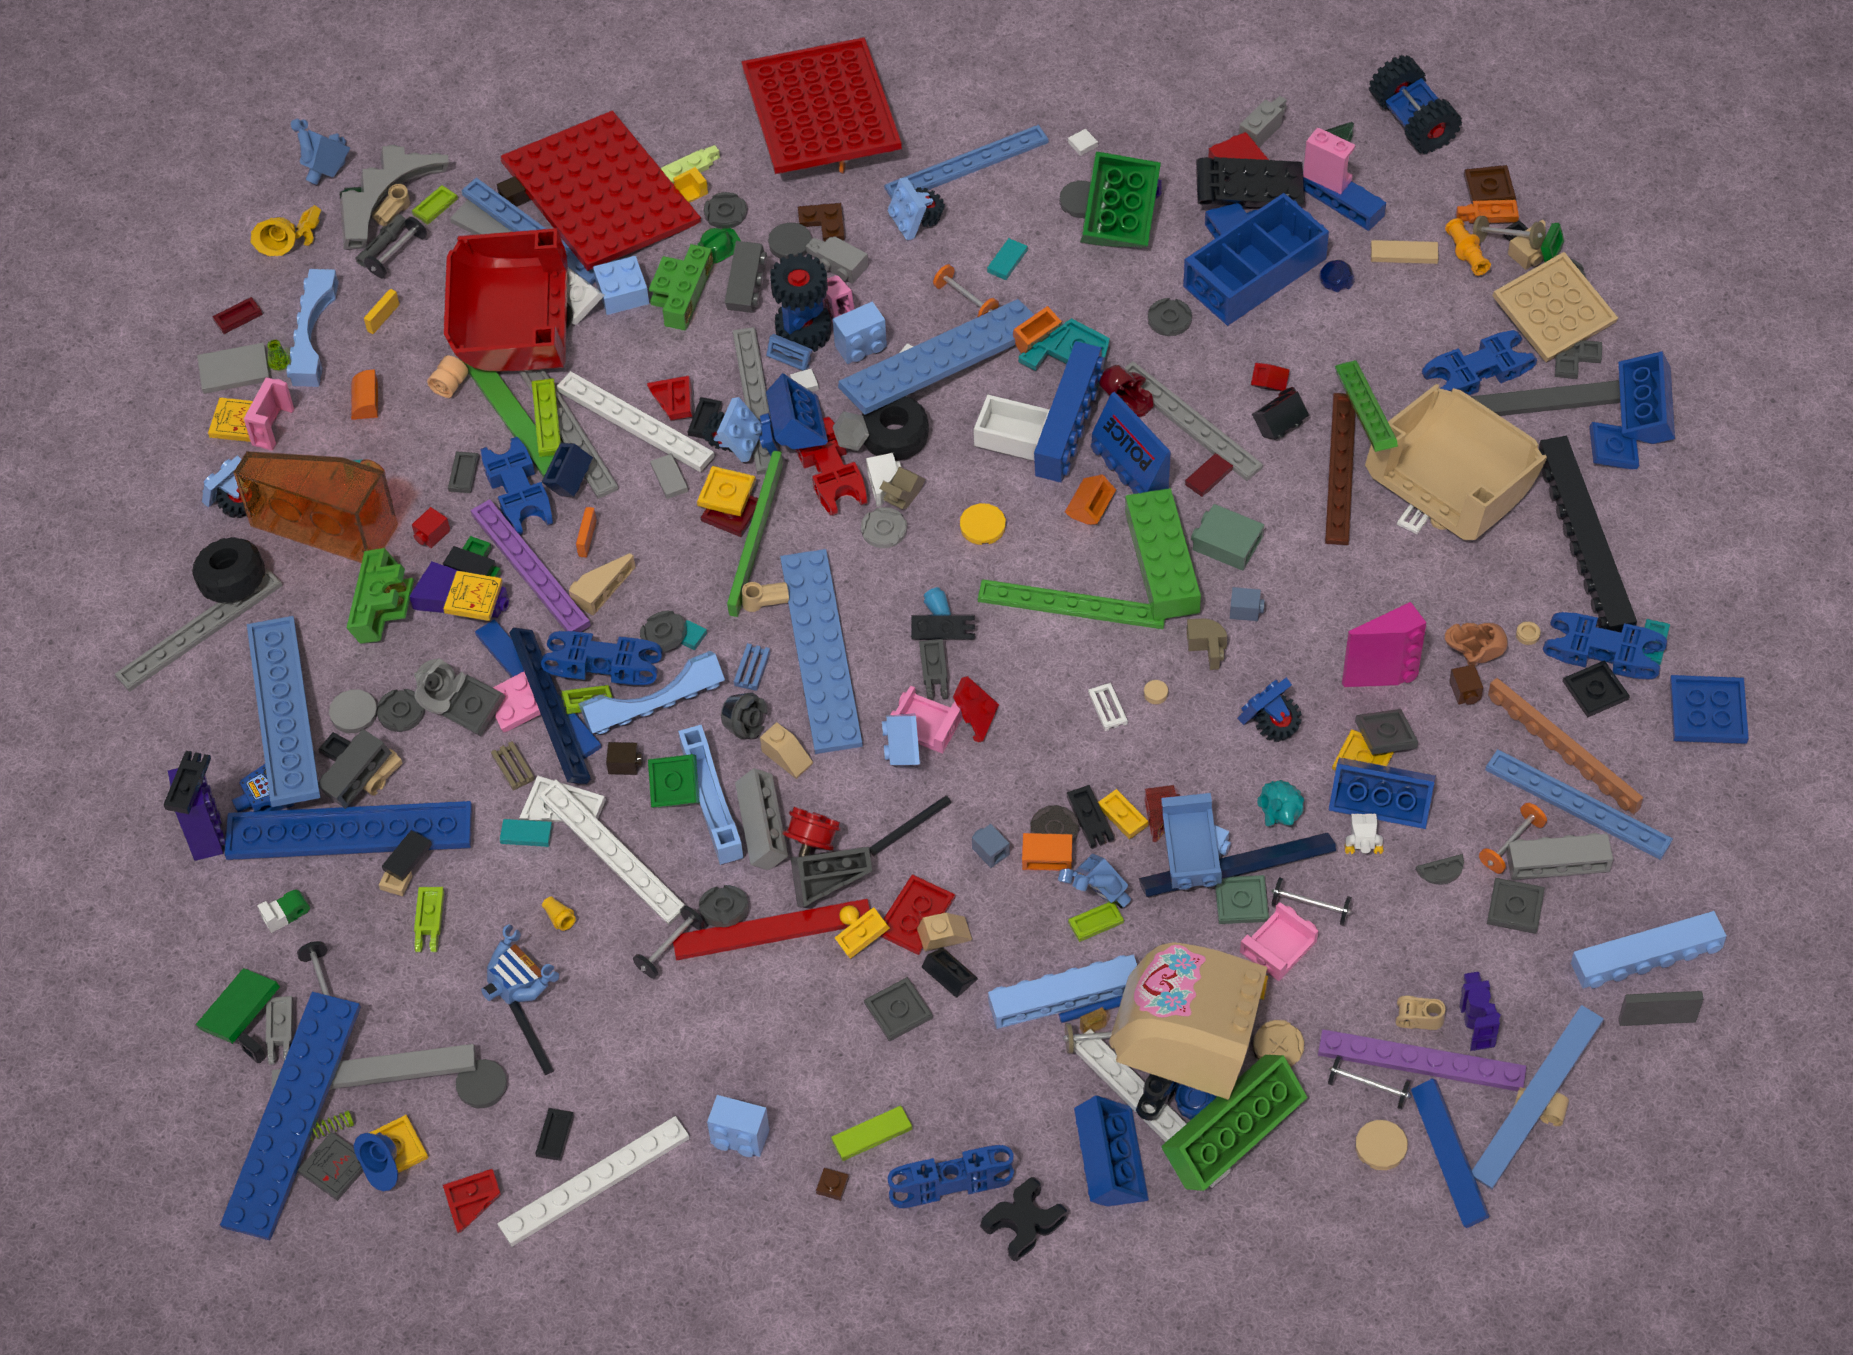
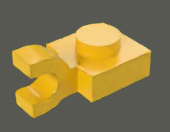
M316 205L302 213L296 227V239L303 235L305 237V246L312 244L314 237L311 229L316 228L320 221L318 217L321 209Z

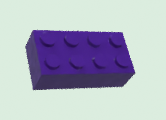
M178 768L168 770L170 787ZM205 774L190 813L175 812L194 861L222 855V845H225L226 842L223 830L221 831L220 826L222 825L221 814L217 809L215 798H213L211 787L208 785Z

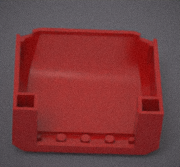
M558 229L458 236V242L446 257L444 336L454 354L464 363L486 371H522L564 367L566 362L568 263L566 250Z

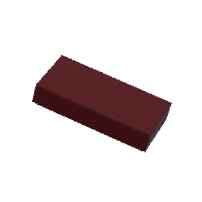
M250 297L212 317L222 333L226 334L260 317L263 313L254 299Z
M1215 453L1185 480V485L1203 497L1233 470V465Z

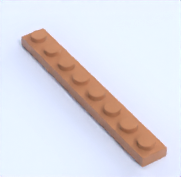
M1496 678L1490 683L1488 696L1495 705H1501L1507 710L1512 719L1519 720L1525 725L1529 733L1540 737L1549 749L1557 751L1567 764L1574 765L1579 769L1585 779L1596 783L1602 793L1613 797L1623 810H1628L1633 815L1640 810L1643 800L1642 795L1500 679Z

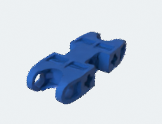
M1510 330L1481 339L1479 351L1466 356L1462 354L1459 348L1439 355L1424 366L1422 375L1426 380L1431 378L1446 380V385L1440 389L1451 392L1453 389H1457L1470 396L1479 392L1482 378L1487 379L1496 376L1500 384L1531 370L1536 365L1537 358L1533 353H1518L1513 350V347H1516L1521 342L1522 336L1518 331Z
M516 436L510 439L511 447L504 454H495L488 450L487 447L480 450L484 471L491 488L503 486L507 493L498 496L500 509L512 527L521 535L523 534L521 524L525 518L538 516L545 521L546 525L553 524L549 498L542 482L530 485L527 477L535 475L533 462L526 447Z
M1559 612L1552 616L1551 626L1565 633L1566 636L1546 640L1543 646V651L1546 655L1564 663L1585 668L1589 658L1599 661L1605 660L1608 663H1613L1612 671L1614 674L1630 678L1653 679L1659 675V664L1652 661L1645 654L1662 652L1666 649L1667 639L1662 634L1648 628L1625 623L1622 633L1597 628V617L1579 613Z
M557 631L551 633L548 637L547 647L553 652L546 653L542 657L541 666L547 673L560 677L585 680L587 672L611 675V683L648 685L656 680L658 673L656 667L651 663L659 662L663 652L657 643L644 639L619 636L618 642L615 644L593 641V633ZM559 639L564 645H556L552 640ZM654 650L658 655H648L645 651ZM546 661H555L558 663V665L550 666L546 663ZM640 671H649L653 675L645 677Z
M1005 1145L986 1146L963 1151L962 1158L935 1163L934 1158L896 1167L888 1175V1185L890 1187L889 1200L897 1208H909L940 1201V1196L967 1190L968 1194L1004 1187L1010 1184L1014 1177V1169L1012 1167L1014 1161L1013 1152ZM1004 1152L1009 1155V1160L1006 1162L995 1161L994 1157L997 1153ZM1005 1169L1009 1171L1010 1174L1005 1179H1000L996 1176V1174L1005 1171ZM949 1174H954L957 1176L954 1179L946 1178V1176ZM896 1175H904L906 1177L905 1180L898 1182V1184L892 1182L893 1177ZM896 1192L907 1193L908 1197L903 1201H897L893 1195Z

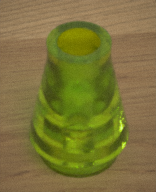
M269 341L267 344L268 366L274 370H283L289 364L290 358L281 346L280 341Z

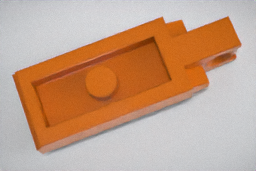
M1515 200L1473 201L1472 204L1467 206H1457L1456 218L1461 219L1463 222L1475 223L1478 216H1486L1489 223L1517 222L1519 214Z

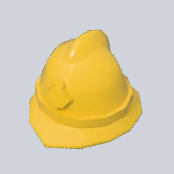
M275 217L259 222L251 231V244L258 252L267 256H281L289 252L295 245V226L284 217Z

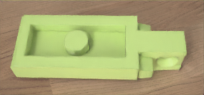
M715 145L705 150L701 149L662 167L661 170L674 184V177L694 167L700 173L708 170L713 161L720 158L719 150Z

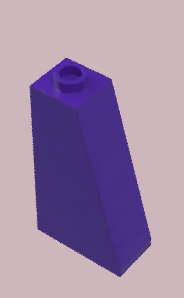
M431 561L409 596L412 609L444 613L443 608L458 570ZM501 587L491 616L492 618H498L501 612L506 611L509 606V598L505 587Z

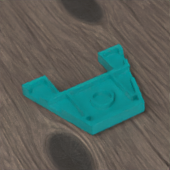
M1071 318L1051 332L1048 338L1033 345V348L1027 353L1023 352L1018 357V362L1036 371L1049 354L1067 364L1075 341L1101 347L1102 357L1106 359L1110 338Z

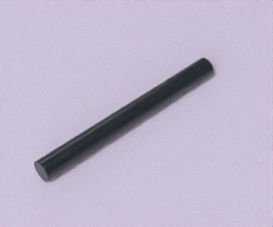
M945 795L869 847L872 856H875L951 804L948 796Z
M514 1001L508 1004L544 1075L546 1076L554 1072L519 1002Z

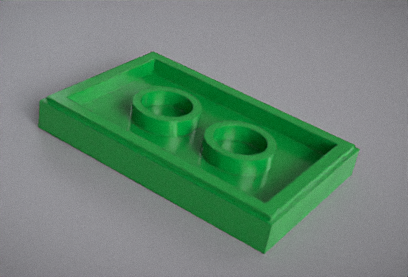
M243 968L200 1018L196 1026L206 1033L233 1044L280 986L272 979Z

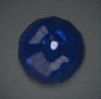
M1343 260L1327 262L1319 273L1321 284L1326 289H1331L1335 292H1339L1343 288L1349 290L1355 282L1351 266Z

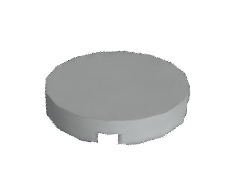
M890 507L876 508L875 511L868 512L861 521V533L864 540L877 548L896 546L903 541L907 532V522L902 517V514Z
M348 690L334 698L330 704L329 714L332 723L338 730L345 733H358L362 729L372 726L377 718V706L374 698L369 693L362 690Z

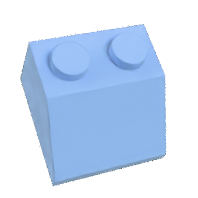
M916 714L886 715L887 721H882L883 736L888 735V745H884L885 760H890V765H919Z

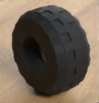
M904 396L866 415L862 413L869 433L864 445L869 452L876 456L893 453L895 461L904 460L920 452L927 442L929 433L927 414L923 406L910 397ZM890 425L903 426L902 428L895 430L886 428Z
M230 537L219 539L203 548L194 561L192 574L198 589L205 598L218 603H233L234 601L244 599L248 595L250 596L260 586L265 576V565L260 552L254 544L242 538Z

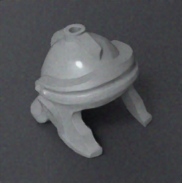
M439 658L425 662L414 673L417 683L415 690L417 703L431 713L443 714L450 707L449 700L462 687L466 675L460 672L455 678V673L451 666Z

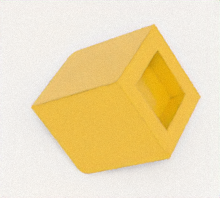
M696 167L673 178L674 187L680 191L689 203L708 194L707 180Z

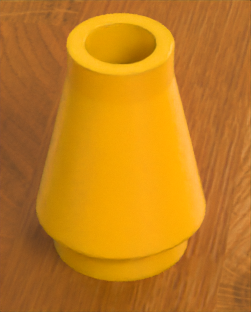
M548 897L543 901L542 907L556 929L565 931L574 925L576 918L572 909L558 902L554 897Z

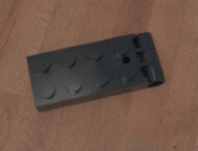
M1203 157L1196 160L1197 203L1200 205H1231L1238 203L1241 206L1263 207L1283 193L1293 201L1295 200L1300 207L1304 204L1302 162L1214 157L1213 159Z

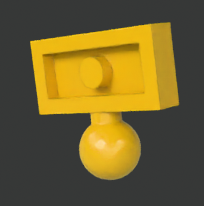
M848 905L841 909L839 917L842 923L850 926L838 934L835 939L851 959L890 929V927L874 907L859 918L857 908Z

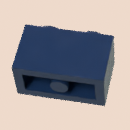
M560 443L542 483L559 496L575 497L580 489L585 473L589 470L593 457L575 443Z

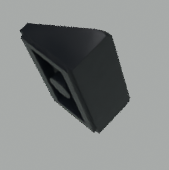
M943 947L928 954L922 965V968L956 998L978 980L971 971Z

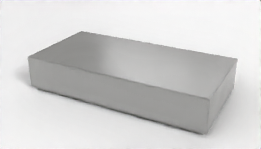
M672 454L650 461L666 499L688 492V487Z

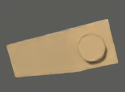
M629 553L583 574L578 581L573 582L570 586L569 595L580 609L594 616L636 568L634 555Z

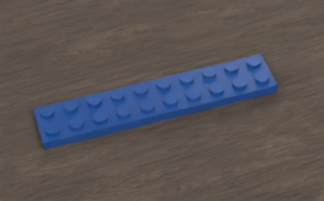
M471 801L358 806L347 807L346 809L338 807L228 813L225 857L226 860L393 852L410 830L431 841L432 846L428 850L471 848L472 804Z
M316 992L311 993L220 1223L222 1228L271 1240L310 1141L313 1128H315L361 1009L359 1003Z

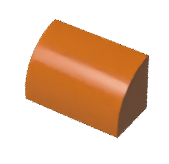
M1048 306L1013 330V338H1015V344L1021 354L1023 352L1027 353L1033 348V345L1048 338L1051 332L1061 326L1062 321Z
M375 369L359 372L351 381V420L378 418V380Z
M1103 474L1083 478L1065 513L1072 519L1085 524H1098L1116 489Z
M1023 833L1022 870H1072V834Z

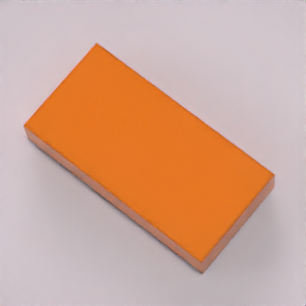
M592 507L585 508L577 537L576 547L579 557L587 558L597 520L595 509Z

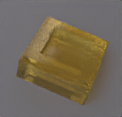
M1103 1007L1080 1017V1030L1083 1034L1089 1029L1095 1032L1106 1027L1107 1014Z

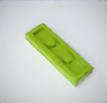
M900 1105L832 1136L831 1141L843 1162L911 1131L912 1125Z

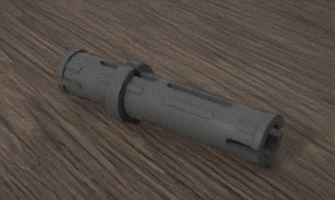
M397 214L387 226H383L380 229V233L355 257L356 262L366 268L364 259L367 256L376 257L390 241H394L396 235L405 227L406 219L402 215Z

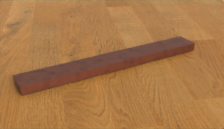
M1333 393L1325 544L1349 545L1355 410L1345 393Z

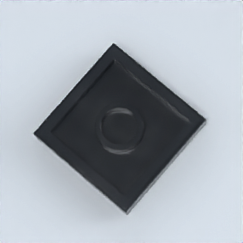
M1605 660L1566 676L1562 681L1587 718L1623 703L1630 698V695Z

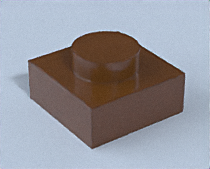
M824 1168L816 1188V1194L841 1201L849 1180V1174Z

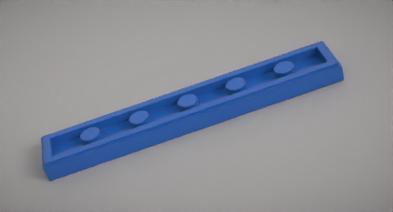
M1432 1078L1412 1088L1411 1092L1462 1224L1465 1228H1469L1490 1216L1438 1083Z

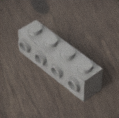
M753 768L736 781L735 785L750 864L770 870L787 858L788 852L785 837L782 834L783 827L773 776L770 773Z
M1591 833L1586 836L1567 835L1562 838L1542 837L1538 840L1527 841L1518 839L1509 842L1506 854L1511 880L1610 872L1613 862L1608 834Z

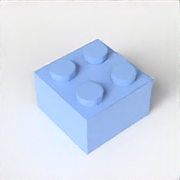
M636 256L593 266L597 288L605 295L601 300L607 315L649 304L647 286Z
M873 301L833 318L835 347L847 364L858 362L865 356L879 353L887 347L885 319Z
M720 1095L716 1096L707 1121L711 1144L723 1151L728 1149L736 1150L745 1157H752L753 1155L760 1157L770 1130L766 1107Z

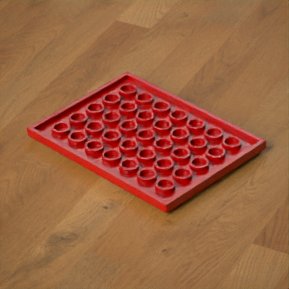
M865 37L741 61L775 174L902 149V143Z
M613 110L500 155L501 163L524 186L528 197L551 226L558 229L560 237L587 271L593 269V266L608 263L701 223L699 214L680 191L674 187V184Z

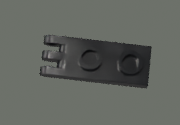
M911 615V639H975V633H966V630L975 629V624H966V620H975V615Z
M185 751L163 804L165 810L184 814L190 813L210 764L211 755L204 754L201 761V753L195 752L192 758V751Z
M1090 785L1067 792V799L1089 847H1096L1093 838L1097 839L1099 845L1105 844L1103 835L1106 836L1108 842L1114 841L1113 834Z

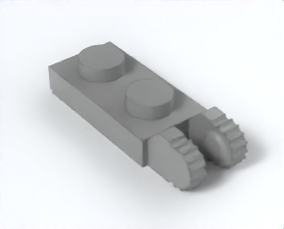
M292 996L274 997L266 1003L269 1064H275V1046H283V1059L285 1061L293 1041Z

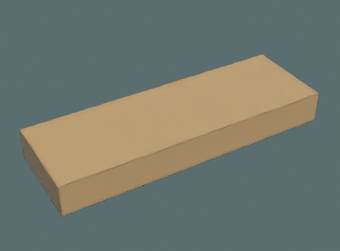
M1371 240V262L1438 264V242Z

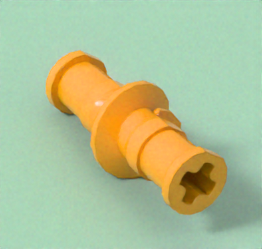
M1456 218L1449 221L1445 226V230L1452 236L1456 244L1455 254L1458 259L1467 260L1476 276L1488 272L1491 263L1482 255L1479 237L1474 234L1470 235L1465 230L1464 222L1461 219Z

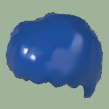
M1180 1084L1176 1090L1175 1100L1181 1115L1191 1120L1217 1096Z

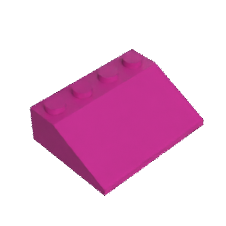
M1411 602L1348 631L1342 685L1344 687L1399 685L1403 682L1410 683L1416 679L1419 673L1426 621Z

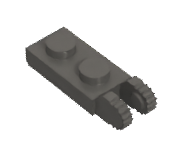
M943 639L919 641L923 682L926 685L927 699L933 700L934 697L931 684H941L940 695L942 699H948Z

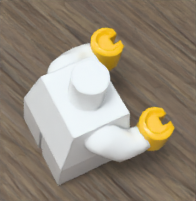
M1351 814V835L1346 837L1344 845L1346 854L1349 852L1351 854L1355 853V849H1361L1362 853H1369L1371 849H1373L1375 854L1377 852L1383 853V837L1377 834L1376 814Z

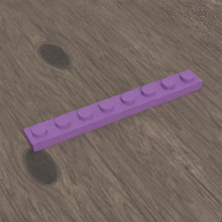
M490 499L470 510L472 517L565 631L581 632L591 626L589 619Z
M1322 1029L1318 1056L1336 1059L1337 1055H1339L1345 1061L1519 1091L1520 1087H1524L1526 1065Z

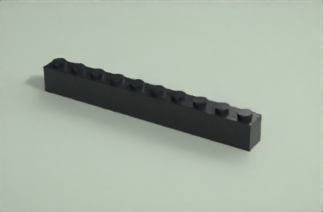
M1566 435L1540 440L1539 451L1542 455L1547 456L1542 469L1543 479L1545 482H1549L1550 498L1556 501V513L1558 518L1563 520L1565 537L1569 536L1571 541L1570 551L1572 555H1576L1578 573L1584 576L1585 592L1590 593L1592 611L1597 612L1599 617L1598 627L1622 633L1624 623L1636 626L1637 619L1568 437Z

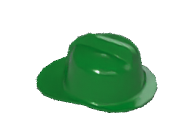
M711 228L702 234L697 245L712 248L714 264L732 256L736 241L741 240L734 229Z

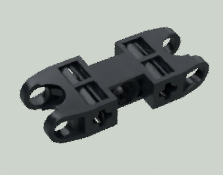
M1150 1074L1143 1087L1144 1093L1136 1107L1138 1116L1148 1121L1155 1120L1175 1095L1180 1083ZM1144 1104H1149L1154 1107L1155 1112L1146 1113L1141 1107Z

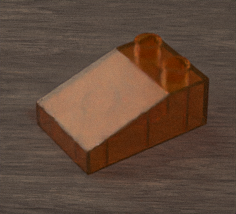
M247 451L233 472L251 527L362 563L364 551L385 548L398 526L385 470L372 460L363 459L358 463L343 457Z

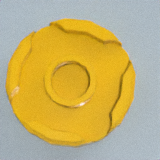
M979 503L972 505L964 510L960 517L962 536L976 545L994 543L1005 532L1006 519L1004 514L998 507L991 504Z

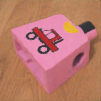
M837 275L827 278L828 292L826 291L825 299L823 298V307L828 309L832 323L833 318L854 310L852 291Z

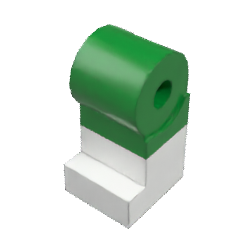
M300 890L289 891L283 897L269 904L265 901L257 905L261 917L271 933L297 920V918L307 914L310 910V906Z

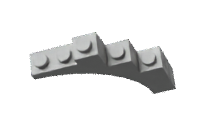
M397 145L382 146L380 156L381 169L374 167L362 169L360 178L361 192L355 190L342 192L340 207L343 249H363L366 247L369 220L377 205L388 194V190L392 185L403 184L413 178L428 174L446 172L449 163L448 155H441L440 153L430 155L419 153L405 154L404 147Z

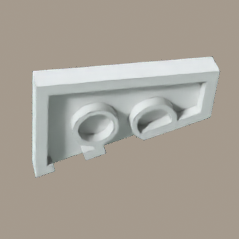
M568 267L567 302L573 311L572 324L577 325L605 295Z
M537 776L520 815V820L563 822L538 796L554 780ZM561 783L598 820L606 801L605 796Z

